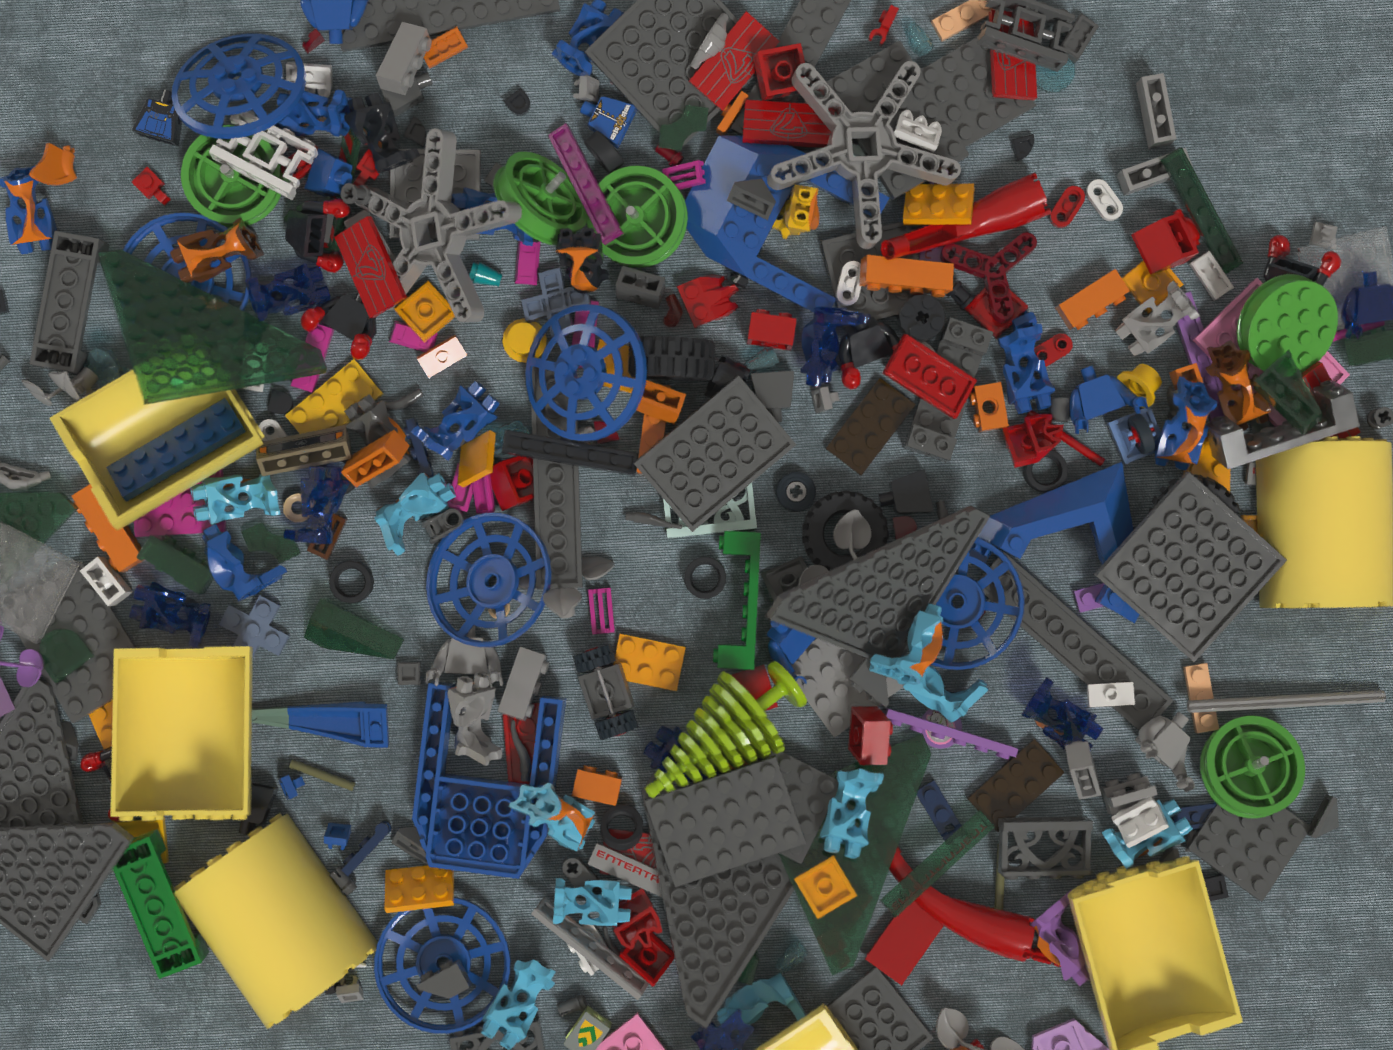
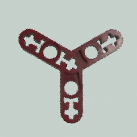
M1022 233L993 257L952 243L944 246L940 258L943 263L954 264V268L984 279L992 317L996 322L1006 323L1014 313L1006 273L1034 251L1037 239L1031 233ZM1023 241L1030 242L1029 246H1025L1021 249V251H1019L1018 248L1021 246ZM950 251L954 252L952 259L948 258ZM1004 253H1013L1016 258L1015 261L1009 262L1005 260ZM963 254L965 256L962 259V262L960 263L959 260L961 255ZM975 258L978 261V266L974 268L968 266L966 259ZM1000 262L1001 266L997 272L990 273V268L996 267ZM1000 286L1003 288L1004 294L997 296L993 293L992 288ZM1001 301H1004L1002 303L1003 310L1008 311L1005 316L1002 313H998L1001 308Z

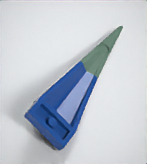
M365 701L252 709V723L311 733L363 747L388 748L387 704H366Z

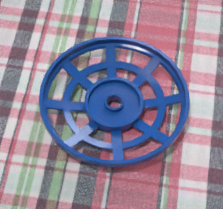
M264 34L233 35L210 43L185 62L176 75L172 86V102L180 120L196 133L218 139L246 137L272 127L294 109L305 89L306 71L298 52L282 39ZM238 41H248L247 43H238L223 47L224 45ZM259 41L273 43L288 51L275 54L269 48L257 43ZM243 48L239 55L227 57L224 52ZM255 49L268 56L256 60L249 55ZM207 55L203 60L200 61V63L195 67L193 71H188L193 66V64H195L203 56ZM215 57L219 61L212 69L201 70L212 58ZM294 58L297 67L295 83L282 79L283 67L280 60ZM274 62L275 76L264 75L261 67ZM240 76V78L233 80L234 77ZM197 78H208L209 85L197 92ZM190 79L189 89L192 97L181 106L178 100V89L182 80ZM262 84H269L270 87L260 97L256 98L254 94L260 89ZM279 87L290 90L291 93L277 109L267 115L261 105L269 100ZM213 93L220 101L218 106H214L204 101L203 98ZM244 99L248 101V103L240 106L228 107L229 102ZM197 104L205 111L216 114L214 124L211 126L198 122L191 118L187 112ZM253 109L259 118L254 122L244 125L223 127L225 115L240 114Z
M174 213L161 216L141 227L130 238L121 253L116 271V290L120 305L129 321L141 333L154 341L174 346L181 342L172 340L177 327L195 328L205 325L209 336L203 339L206 343L212 342L227 333L238 322L245 311L249 301L248 294L251 293L252 273L249 259L243 255H233L226 258L227 262L231 263L241 257L246 274L244 293L233 291L231 267L225 270L226 289L215 286L214 277L202 283L193 280L189 287L184 288L181 285L178 270L186 267V262L175 263L170 251L174 249L172 245L178 243L177 239L187 235L168 238L161 226L179 221L198 222L196 233L206 231L207 225L220 232H224L227 228L199 214ZM153 231L160 243L149 252L143 264L130 260L137 245ZM207 239L200 241L201 246L207 243ZM165 250L170 260L164 264L161 270L151 267L156 256ZM220 260L213 262L211 267L219 266ZM127 269L140 273L139 287L143 300L132 305L129 304L125 288ZM148 275L159 278L160 292L149 296L147 289ZM211 294L223 297L218 307L209 314L204 303ZM166 299L174 305L175 308L171 318L162 314L155 307V304ZM229 300L241 302L232 320L224 328L217 331L213 320L225 309ZM148 308L157 319L168 324L164 336L162 337L149 330L137 318L135 313ZM196 308L201 317L199 320L190 322L180 321L184 309Z
M591 304L575 305L551 317L536 335L527 358L526 388L531 405L543 424L557 435L570 440L594 441L608 437L618 431L635 413L646 386V356L642 342L632 325L622 315L612 309ZM590 311L585 324L572 325L562 330L558 319L572 312ZM598 314H603L614 320L625 334L613 340L605 331L595 327L594 324ZM552 327L555 336L547 344L541 359L535 358V353L542 337ZM583 331L580 343L569 346L565 336L572 332ZM591 333L599 336L607 345L600 350L588 346ZM558 342L562 353L556 362L548 361L547 358L550 351ZM628 342L631 343L635 356V379L622 376L623 366L618 348ZM611 353L614 360L615 374L606 373V365L603 359ZM582 366L584 370L583 376L578 378L577 369ZM533 367L539 368V383L543 396L538 401L535 399L532 384ZM545 369L554 371L556 384L549 390L545 381ZM604 382L611 383L612 388L609 394L601 402L597 393L602 388ZM620 386L633 388L627 406L614 420L607 411V408L616 398ZM560 392L569 397L567 411L553 400ZM589 399L594 409L583 413H576L577 401ZM547 404L556 413L567 418V432L557 428L546 419L541 410ZM600 415L607 425L603 429L592 433L576 434V420H586Z
M483 513L465 519L459 529L442 538L430 560L426 580L427 600L430 610L439 626L459 642L475 647L504 645L525 633L543 611L545 606L543 595L550 590L551 586L550 558L540 536L532 527L520 519L502 513ZM502 521L512 523L515 527L511 538L503 535L487 536L482 523ZM474 526L478 537L477 540L469 544L459 556L447 551L459 535ZM523 530L528 532L536 541L542 552V558L533 562L529 552L519 543ZM502 542L507 543L508 546L504 555L501 556L492 554L489 543ZM481 546L483 556L476 560L474 564L467 562L466 558ZM516 549L523 555L527 565L518 569L511 561ZM442 559H445L454 564L450 576V592L437 595L438 571ZM545 567V585L541 600L538 603L531 599L536 584L535 571ZM460 569L468 572L467 587L458 589V576ZM529 574V587L525 595L518 591L519 578ZM492 576H496L497 582L495 586L490 587L489 579ZM470 596L477 604L471 614L463 607L460 598ZM512 599L522 603L514 613L506 617L504 608L506 604ZM452 601L457 612L466 620L459 631L455 630L446 620L441 611L440 603ZM526 607L535 611L522 628L508 636L507 624L518 618L525 611ZM485 608L495 609L497 621L479 620V617ZM474 625L482 628L498 627L499 640L479 641L468 638L466 635Z
M977 537L974 544L990 550L1003 563L992 570L983 561L970 556L969 550L959 566L958 574L952 577L936 603L942 609L940 614L943 617L942 624L950 627L948 640L943 639L942 646L946 647L944 660L936 658L931 664L933 666L962 670L986 664L1008 648L1021 626L1025 598L1019 574L1012 562L1001 550ZM969 563L980 567L987 575L978 582L967 576ZM1008 570L1013 576L1017 588L1018 607L1005 605L1004 589L999 577ZM992 582L997 590L998 603L988 602L985 598L983 589ZM956 595H960L964 599V604L961 608H956L952 603V599ZM984 610L997 612L993 623L985 631L978 621ZM1003 614L1016 616L1015 624L1010 634L996 648L990 636L999 627ZM971 626L978 636L969 641L957 642L959 629ZM983 643L989 653L974 661L953 662L955 649L970 648Z
M454 897V903L468 907L463 919L451 915L435 916L432 908L423 909L426 919L414 925L405 936L393 931V928L405 915L413 910L399 912L391 919L382 932L376 947L374 973L382 999L399 1019L421 1031L453 1033L476 1025L482 1021L502 985H508L511 957L502 929L487 911L463 898ZM476 912L491 924L500 942L487 944L481 932L471 924ZM437 922H451L459 926L453 936L441 935ZM427 925L429 926L432 938L426 941L424 945L411 939L420 929ZM466 930H469L477 938L481 947L468 950L467 946L461 941ZM387 939H390L400 944L396 957L397 972L384 976L382 969L383 952ZM407 947L417 952L418 955L416 966L404 969V954ZM503 951L504 972L502 982L499 988L487 981L491 970L490 954ZM484 955V970L482 977L470 971L471 959ZM440 957H447L449 960L452 959L453 962L460 959L471 982L476 985V988L462 999H459L457 994L450 998L449 1003H438L429 1000L432 993L423 991L419 995L412 988L407 978L416 975L420 977L430 970L435 973L441 969L438 965V959ZM400 981L406 993L417 1002L411 1014L405 1012L395 1002L389 993L387 985ZM482 990L494 997L481 1012L470 1019L464 1020L462 1006L473 1001ZM425 1007L434 1010H453L455 1023L439 1025L427 1023L418 1018Z

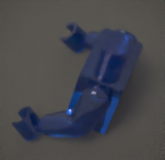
M1377 271L1363 272L1364 285L1352 287L1344 300L1341 320L1347 330L1346 338H1350L1352 333H1354L1357 339H1359L1363 332L1360 324L1393 320V286L1390 283H1378Z

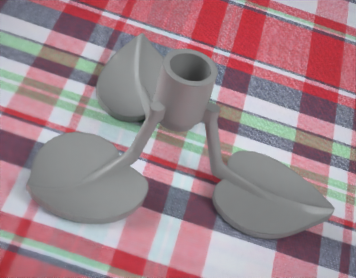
M84 367L71 381L67 371L59 373L50 372L48 374L49 377L59 387L50 394L44 393L37 385L29 382L28 379H22L21 382L38 401L51 406L52 402L49 399L61 391H66L69 396L77 401L81 399L77 392L80 394L85 392L84 397L90 395L93 392L91 387L99 378L87 367Z
M852 510L845 514L838 521L834 529L836 545L841 549L849 548L853 560L858 558L854 548H864L871 539L870 525L858 510ZM812 565L806 568L800 577L799 585L827 573V568L821 565Z
M585 557L582 559L583 577L586 580L601 578L613 569L615 563L603 557ZM529 574L519 578L518 587L528 590ZM537 577L534 590H537ZM571 587L550 589L543 595L545 605L563 619L575 615V606L578 605L582 598L578 588Z
M946 1007L940 1011L937 1018L936 1031L938 1039L943 1046L948 1049H954L959 1043L961 1046L972 1050H987L965 1043L962 1040L968 1034L969 1024L966 1017L960 1011ZM997 1037L990 1044V1050H1024L1018 1043L1006 1037Z

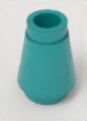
M473 262L469 277L473 283L499 287L503 274L481 262L479 264Z

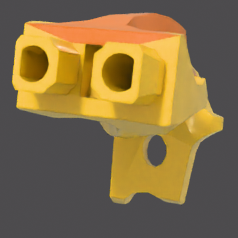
M794 184L789 200L785 202L780 211L783 218L776 220L772 227L781 233L783 239H787L790 235H800L801 232H810L811 229L815 230L818 227L820 220L817 205L818 188Z

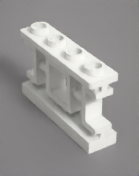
M250 110L232 115L230 121L232 124L240 126L246 124V122H254L259 118ZM275 125L254 134L252 139L248 137L233 138L229 143L218 139L216 141L217 144H213L209 150L213 160L228 165L231 169L290 200L294 199L297 193L296 188L300 186L299 179L292 176L300 161L303 160L312 165L314 157L318 156L313 142L306 138L301 140L295 137V134L289 129L283 128L281 130ZM261 139L278 147L269 164L252 156ZM238 143L247 147L242 155L244 160L233 155ZM287 144L299 149L292 160L283 156L288 148ZM278 164L287 168L283 174L285 181L272 175Z

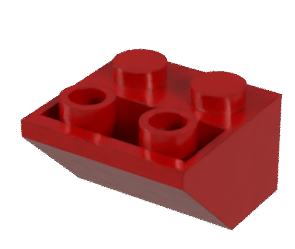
M1180 213L1162 218L1131 235L1150 275L1185 264L1199 253Z

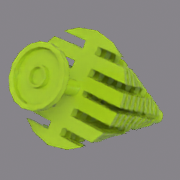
M776 661L769 663L767 667L768 674L775 686L757 700L734 677L728 673L726 674L724 671L721 672L717 678L718 684H713L709 690L711 697L706 695L702 701L703 709L697 708L694 717L696 722L689 720L686 725L690 737L682 732L678 738L683 750L674 744L670 751L677 764L669 759V757H666L662 764L667 772L664 774L658 769L654 774L657 780L645 787L646 793L650 797L655 798L663 789L666 792L675 790L671 783L673 781L680 787L688 785V781L683 773L695 783L702 781V776L698 769L705 776L711 778L716 776L713 766L720 773L730 771L728 764L734 768L744 766L743 760L749 764L756 762V755L764 759L771 756L770 751L774 754L784 752L783 741L773 723L766 717L767 715L764 711L783 696L797 708L804 707L807 704L803 691L789 672Z

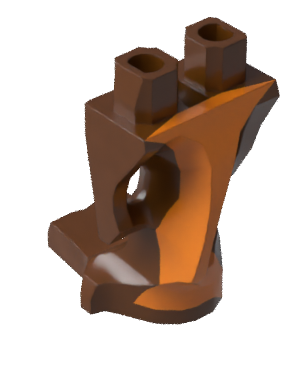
M242 218L236 219L233 222V226L224 232L215 233L214 230H207L177 239L179 246L170 251L175 263L186 262L187 266L178 270L180 279L185 283L193 280L202 283L229 269L232 265L230 262H227L226 258L230 256L243 255L249 260H254L264 255L259 245L257 234L245 226ZM207 238V243L201 246L200 241ZM214 260H220L219 266L211 267Z
M1231 340L1225 342L1220 347H1208L1207 350L1212 364L1205 368L1210 376H1216L1221 381L1222 390L1218 391L1217 395L1224 416L1241 427L1243 431L1248 428L1247 421L1255 419L1257 424L1269 421L1268 413L1272 411L1257 374H1254L1250 379L1248 377L1249 351L1239 350ZM1233 384H1240L1241 387H1240V388H1237V387H1234V386H1231V385H1233ZM1253 385L1256 387L1255 393L1252 392L1251 386ZM1230 400H1234L1235 403L1233 405H1228Z

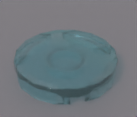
M1068 58L1067 64L1058 72L1036 65L1037 87L1047 93L1063 91L1071 84L1075 76V63Z

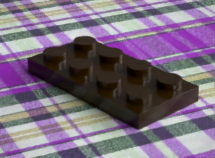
M879 378L826 447V450L858 475L862 476L914 408L915 404L883 379Z
M1033 738L1017 752L1016 757H1012L970 794L967 799L998 833V818L1016 817L1065 772Z

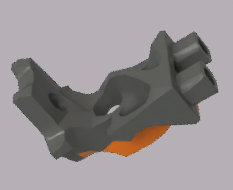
M368 394L358 404L355 402L344 411L351 420L346 425V428L357 432L364 440L366 446L392 430H395L405 440L406 435L393 419L388 417L384 400L376 403L372 396ZM408 450L400 463L367 481L368 486L371 489L408 463L412 457Z

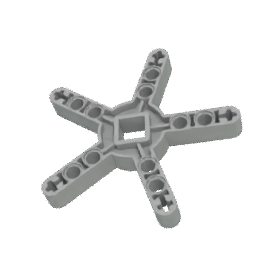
M913 61L905 62L893 77L872 112L851 113L811 64H800L792 76V84L832 133L827 147L775 165L767 176L769 187L774 190H781L835 170L843 178L852 181L857 243L863 249L874 247L882 237L878 177L886 169L941 185L951 184L961 173L960 164L953 159L897 143L895 133L889 125L919 78V65ZM906 73H909L910 75L907 81H903L902 79L904 78ZM892 89L898 90L901 96L894 95ZM814 91L822 93L823 98L816 97ZM881 107L886 108L889 114H884L881 111ZM828 109L836 110L837 116L831 115ZM870 138L872 156H853L852 139ZM901 156L907 157L909 164L904 163L901 160ZM816 158L824 160L825 166H820L816 162ZM922 163H928L931 170L925 169ZM795 166L803 167L805 173L797 172ZM861 188L868 189L870 196L864 195ZM863 210L870 211L872 218L865 217Z
M435 128L428 132L426 138L421 199L408 205L376 187L367 186L371 191V199L366 205L358 206L400 228V241L403 249L392 264L405 294L408 293L427 265H431L456 319L460 322L477 323L484 317V307L460 257L466 242V236L516 223L522 216V209L516 202L503 200L460 211L457 206L451 203L457 139L453 132ZM435 222L438 241L431 243L428 223ZM400 303L396 304L388 310H394V308L397 307Z

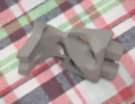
M1174 280L1169 283L1167 287L1168 296L1162 303L1156 306L1155 298L1151 297L1122 319L1123 323L1115 330L1122 340L1131 333L1137 339L1128 346L1134 356L1144 351L1148 354L1175 333L1173 326L1183 317L1188 315L1193 320L1200 316L1193 303ZM1151 308L1152 312L1150 315L1143 317V310ZM1164 310L1172 312L1173 315L1170 319H1163L1161 317ZM1158 328L1165 330L1161 336H1156L1155 331Z
M480 671L475 673L474 682L469 677H459L457 687L449 689L447 694L454 724L458 726L454 742L455 754L457 756L467 755L487 766L490 760L502 758V750L493 744L492 738L485 735L481 729V719L489 720L496 688L490 687L488 674Z

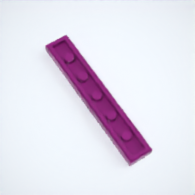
M565 123L550 133L548 137L596 232L602 234V243L607 245L624 234L572 130Z

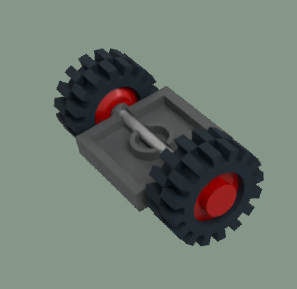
M611 643L574 655L573 660L578 673L594 669V672L578 677L591 719L609 715L608 718L595 722L600 740L619 736L638 728L633 710L618 714V711L635 706L621 663L603 668V665L617 661Z

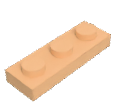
M969 0L933 19L931 24L942 42L989 17L988 13L995 9L986 7V0Z
M1200 663L1183 666L1189 700L1214 699L1208 664ZM1216 711L1192 713L1195 733L1219 730Z

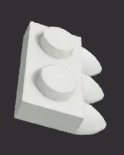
M287 62L286 80L295 83L297 78L296 63ZM303 63L306 71L304 91L315 94L317 89L320 96L328 98L333 87L332 65Z
M905 110L900 114L896 122L894 133L897 138L935 152L942 129L937 121L931 123L928 127L927 120L923 115L913 120L911 111Z

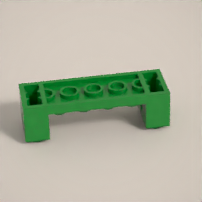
M724 531V536H719V550H723V554L749 556V560H745L744 573L749 575L748 582H744L743 596H747V605H743L742 618L746 619V627L741 629V641H745V645L718 644V649H713V663H717V668L754 670L761 533Z
M157 828L135 837L113 871L156 974L161 979L202 963L209 950L201 934L192 933L183 909L174 894L175 890L160 856L166 850V846Z

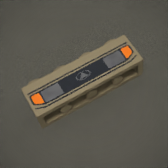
M346 425L262 441L264 444L256 448V460L262 477L352 459L351 441Z

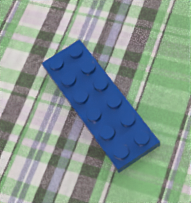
M224 398L106 468L120 494L127 502L246 431L228 401Z

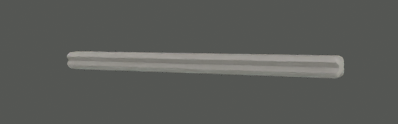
M1384 690L1189 700L1187 701V710L1190 713L1378 703L1385 702L1386 693Z

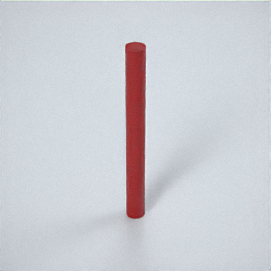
M1031 410L1027 413L1026 417L1038 415V413ZM1063 431L1062 437L1059 438L1061 441L1098 466L1103 464L1105 461L1103 457Z

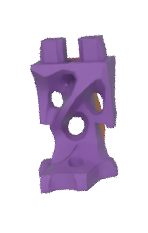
M1066 893L1030 925L1035 927L1038 934V948L1050 961L1061 966L1063 979L1066 981L1072 977L1081 986L1090 977L1078 936L1072 928L1064 926L1061 922L1063 912L1070 905L1068 893Z

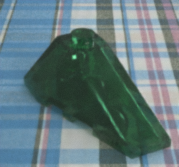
M320 598L310 617L304 636L305 639L322 648L395 659L405 640L327 598Z

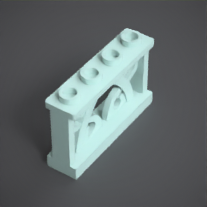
M752 483L745 488V495L742 499L736 502L731 499L727 505H724L716 512L714 524H708V520H706L692 532L679 517L678 524L682 525V529L666 527L667 538L757 529ZM663 499L665 521L671 522V507ZM747 500L750 520H744L738 505ZM730 508L732 512H727L730 516L729 520H722L721 513Z

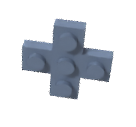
M560 268L538 273L542 295L521 300L527 323L546 318L549 320L560 311L575 305L591 304L589 293L581 294L575 291L573 287L565 288ZM571 313L558 319L562 330L573 325ZM550 327L551 337L553 338L555 335L552 327Z
M259 595L250 614L233 605H229L219 623L220 626L238 635L232 647H253V658L259 647L280 656L290 637L285 632L271 626L281 605L262 595Z

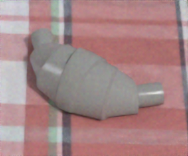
M722 13L708 32L690 64L692 68L698 69L702 62L714 57L724 48L727 37L726 22L729 19L727 14Z
M0 461V483L12 491L28 490L33 486L41 484L42 481L51 479L49 471L37 473V471L12 466Z

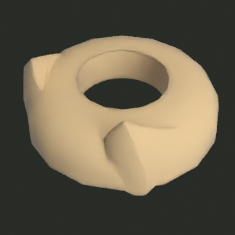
M300 493L290 495L283 505V513L293 522L307 520L313 511L311 500ZM296 501L302 502L305 506V510L301 514H296L291 509L292 504Z

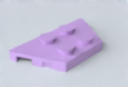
M1074 1018L1032 1035L1031 1050H1109Z

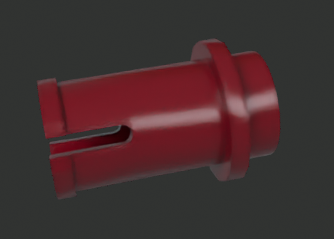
M664 140L655 149V152L665 158L671 167L680 165L684 159L681 151L677 152Z

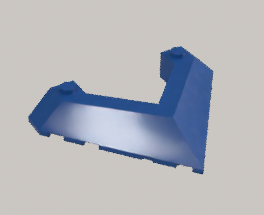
M1122 462L990 515L978 537L1013 557L1021 559L1031 539L1089 523L1095 540L1097 554L1101 565H1103L1133 531ZM1105 584L1103 585L1095 602L1135 623L1139 614Z

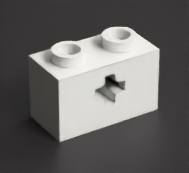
M96 557L80 570L107 606H116L133 592L119 573L111 567L106 557Z

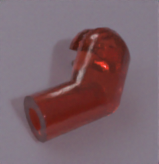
M672 294L665 298L670 308L663 319L667 327H675L683 314L676 295Z

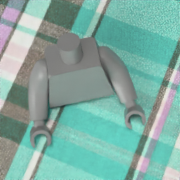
M475 625L466 635V637L474 640L489 641L485 637H475ZM452 637L446 640L440 648L431 669L426 673L425 683L428 684L429 680L434 679L435 686H438L439 677L444 670L445 673L475 674L476 672L483 671L489 674L488 681L491 688L495 681H499L500 686L503 685L501 663L494 647L470 646Z
M1177 712L1172 720L1161 715L1157 716L1141 727L1139 736L1135 741L1141 746V751L1146 753L1147 759L1153 757L1158 763L1172 770L1178 780L1176 786L1179 789L1184 788L1185 792L1191 791L1195 788V783L1191 777L1187 776L1185 769V756L1190 737L1182 730L1189 719L1180 712Z

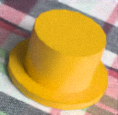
M525 318L515 320L507 326L502 342L504 350L510 358L517 362L527 363L530 347L542 328L536 321L527 323ZM546 333L538 345L535 358L542 356L546 348Z
M1139 364L1132 371H1123L1117 376V379L1138 397L1146 398L1148 408L1154 404V393L1162 385L1161 377L1154 368L1146 364Z

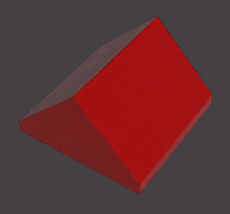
M650 933L653 948H645L638 940L632 950L624 946L620 950L619 957L653 987L675 957L674 952L653 933Z

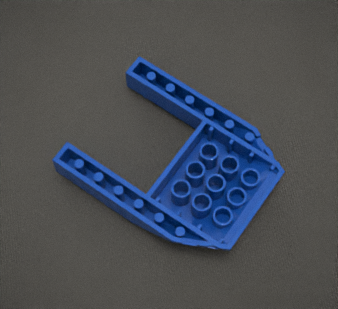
M718 136L702 167V170L705 172V175H702L706 183L693 186L685 200L688 212V232L709 259L812 313L818 311L821 307H825L824 309L826 310L820 317L826 319L836 298L757 257L794 187L792 185L781 190H774L769 187L767 176L775 165L806 153L789 145L742 143L743 136ZM816 159L820 166H825V163ZM795 166L797 172L805 173L803 167ZM835 170L805 181L854 207L852 181L843 178ZM763 179L776 201L768 220L727 201L734 182ZM861 188L864 195L870 196L868 189ZM879 192L881 214L890 197ZM863 210L864 213L872 217L870 211Z
M435 681L430 682L427 689L412 815L414 826H416L420 836L421 846L426 854L429 867L519 879L547 837L549 828L546 823H542L537 827L529 825L530 816L510 808L509 805L518 799L522 785L541 788L545 784L550 783L556 790L567 698L546 695L540 697L530 784L445 773L452 721L447 692L449 689L456 687V684L439 682V685L435 686ZM532 799V804L535 805L539 799Z

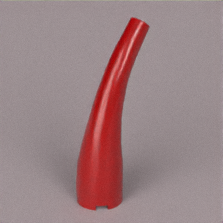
M1034 172L1001 186L973 202L971 224L927 225L903 235L884 240L881 243V253L885 259L891 260L962 240L1014 229L1052 213L1050 208H1044L1048 206L1047 198L1040 181L1034 182L1037 179V174Z
M891 835L874 845L890 873L909 896L911 895L908 892L909 889L912 893L916 891L913 888L914 884L915 887L919 888L911 898L935 920L967 941L1005 958L1021 962L1026 961L1027 956L1023 955L1025 949L1031 950L1035 927L1030 926V922L1034 921L1033 917L946 896L928 883L923 885L920 881L922 878L906 863L900 854L902 853L901 849Z

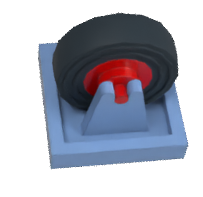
M1151 407L1141 409L1139 414L1134 412L1107 423L1123 465L1155 453V440L1161 432Z

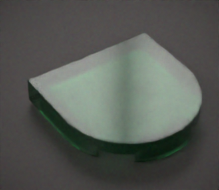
M56 629L50 631L40 642L39 653L43 657V667L56 684L94 657V654L83 639L71 630Z

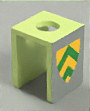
M587 1006L567 1034L564 1046L570 1050H596L610 1030L612 1022Z

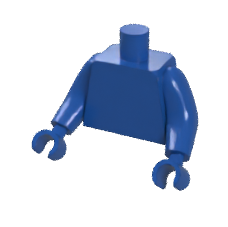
M300 0L304 15L314 28L319 31H329V44H343L342 30H352L353 27L358 25L369 0Z
M1093 365L1080 370L1084 383L1075 386L1070 395L1069 415L1075 426V434H1079V429H1085L1086 433L1089 432V419L1126 405L1134 407L1136 414L1141 413L1139 408L1141 406L1148 409L1146 398L1138 397L1117 378L1108 374L1097 378Z
M771 620L772 627L767 632V637L770 640L768 642V650L772 661L781 664L795 681L801 679L804 684H807L804 677L795 674V669L792 665L814 641L815 637Z

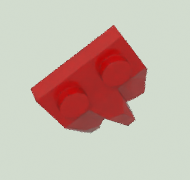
M711 274L677 286L694 329L729 316L739 308L735 302H730L729 300L739 289L735 285L723 287L722 283L725 280V276Z
M1038 414L1024 417L1023 424L1002 428V434L1014 468L1037 463L1061 442L1059 438L1062 437L1064 424L1051 425L1052 414Z
M641 888L631 895V900H622L618 904V908L630 909V921L617 922V926H612L621 945L631 950L635 947L638 940L645 948H653L649 934L652 932L657 934L663 932L656 908L646 891Z

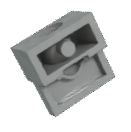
M1134 773L1126 776L1127 780L1121 782L1118 779L1105 782L1106 786L1100 787L1107 813L1114 815L1122 809H1127L1137 804L1141 799L1148 797L1154 799V796L1158 794L1155 786L1150 785L1148 776H1140V773ZM1125 787H1130L1131 791L1126 792Z

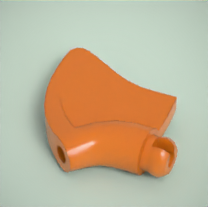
M47 143L42 159L29 172L30 177L52 186L72 182L77 178L73 168L75 149H70L71 146L69 145L60 149L53 144Z

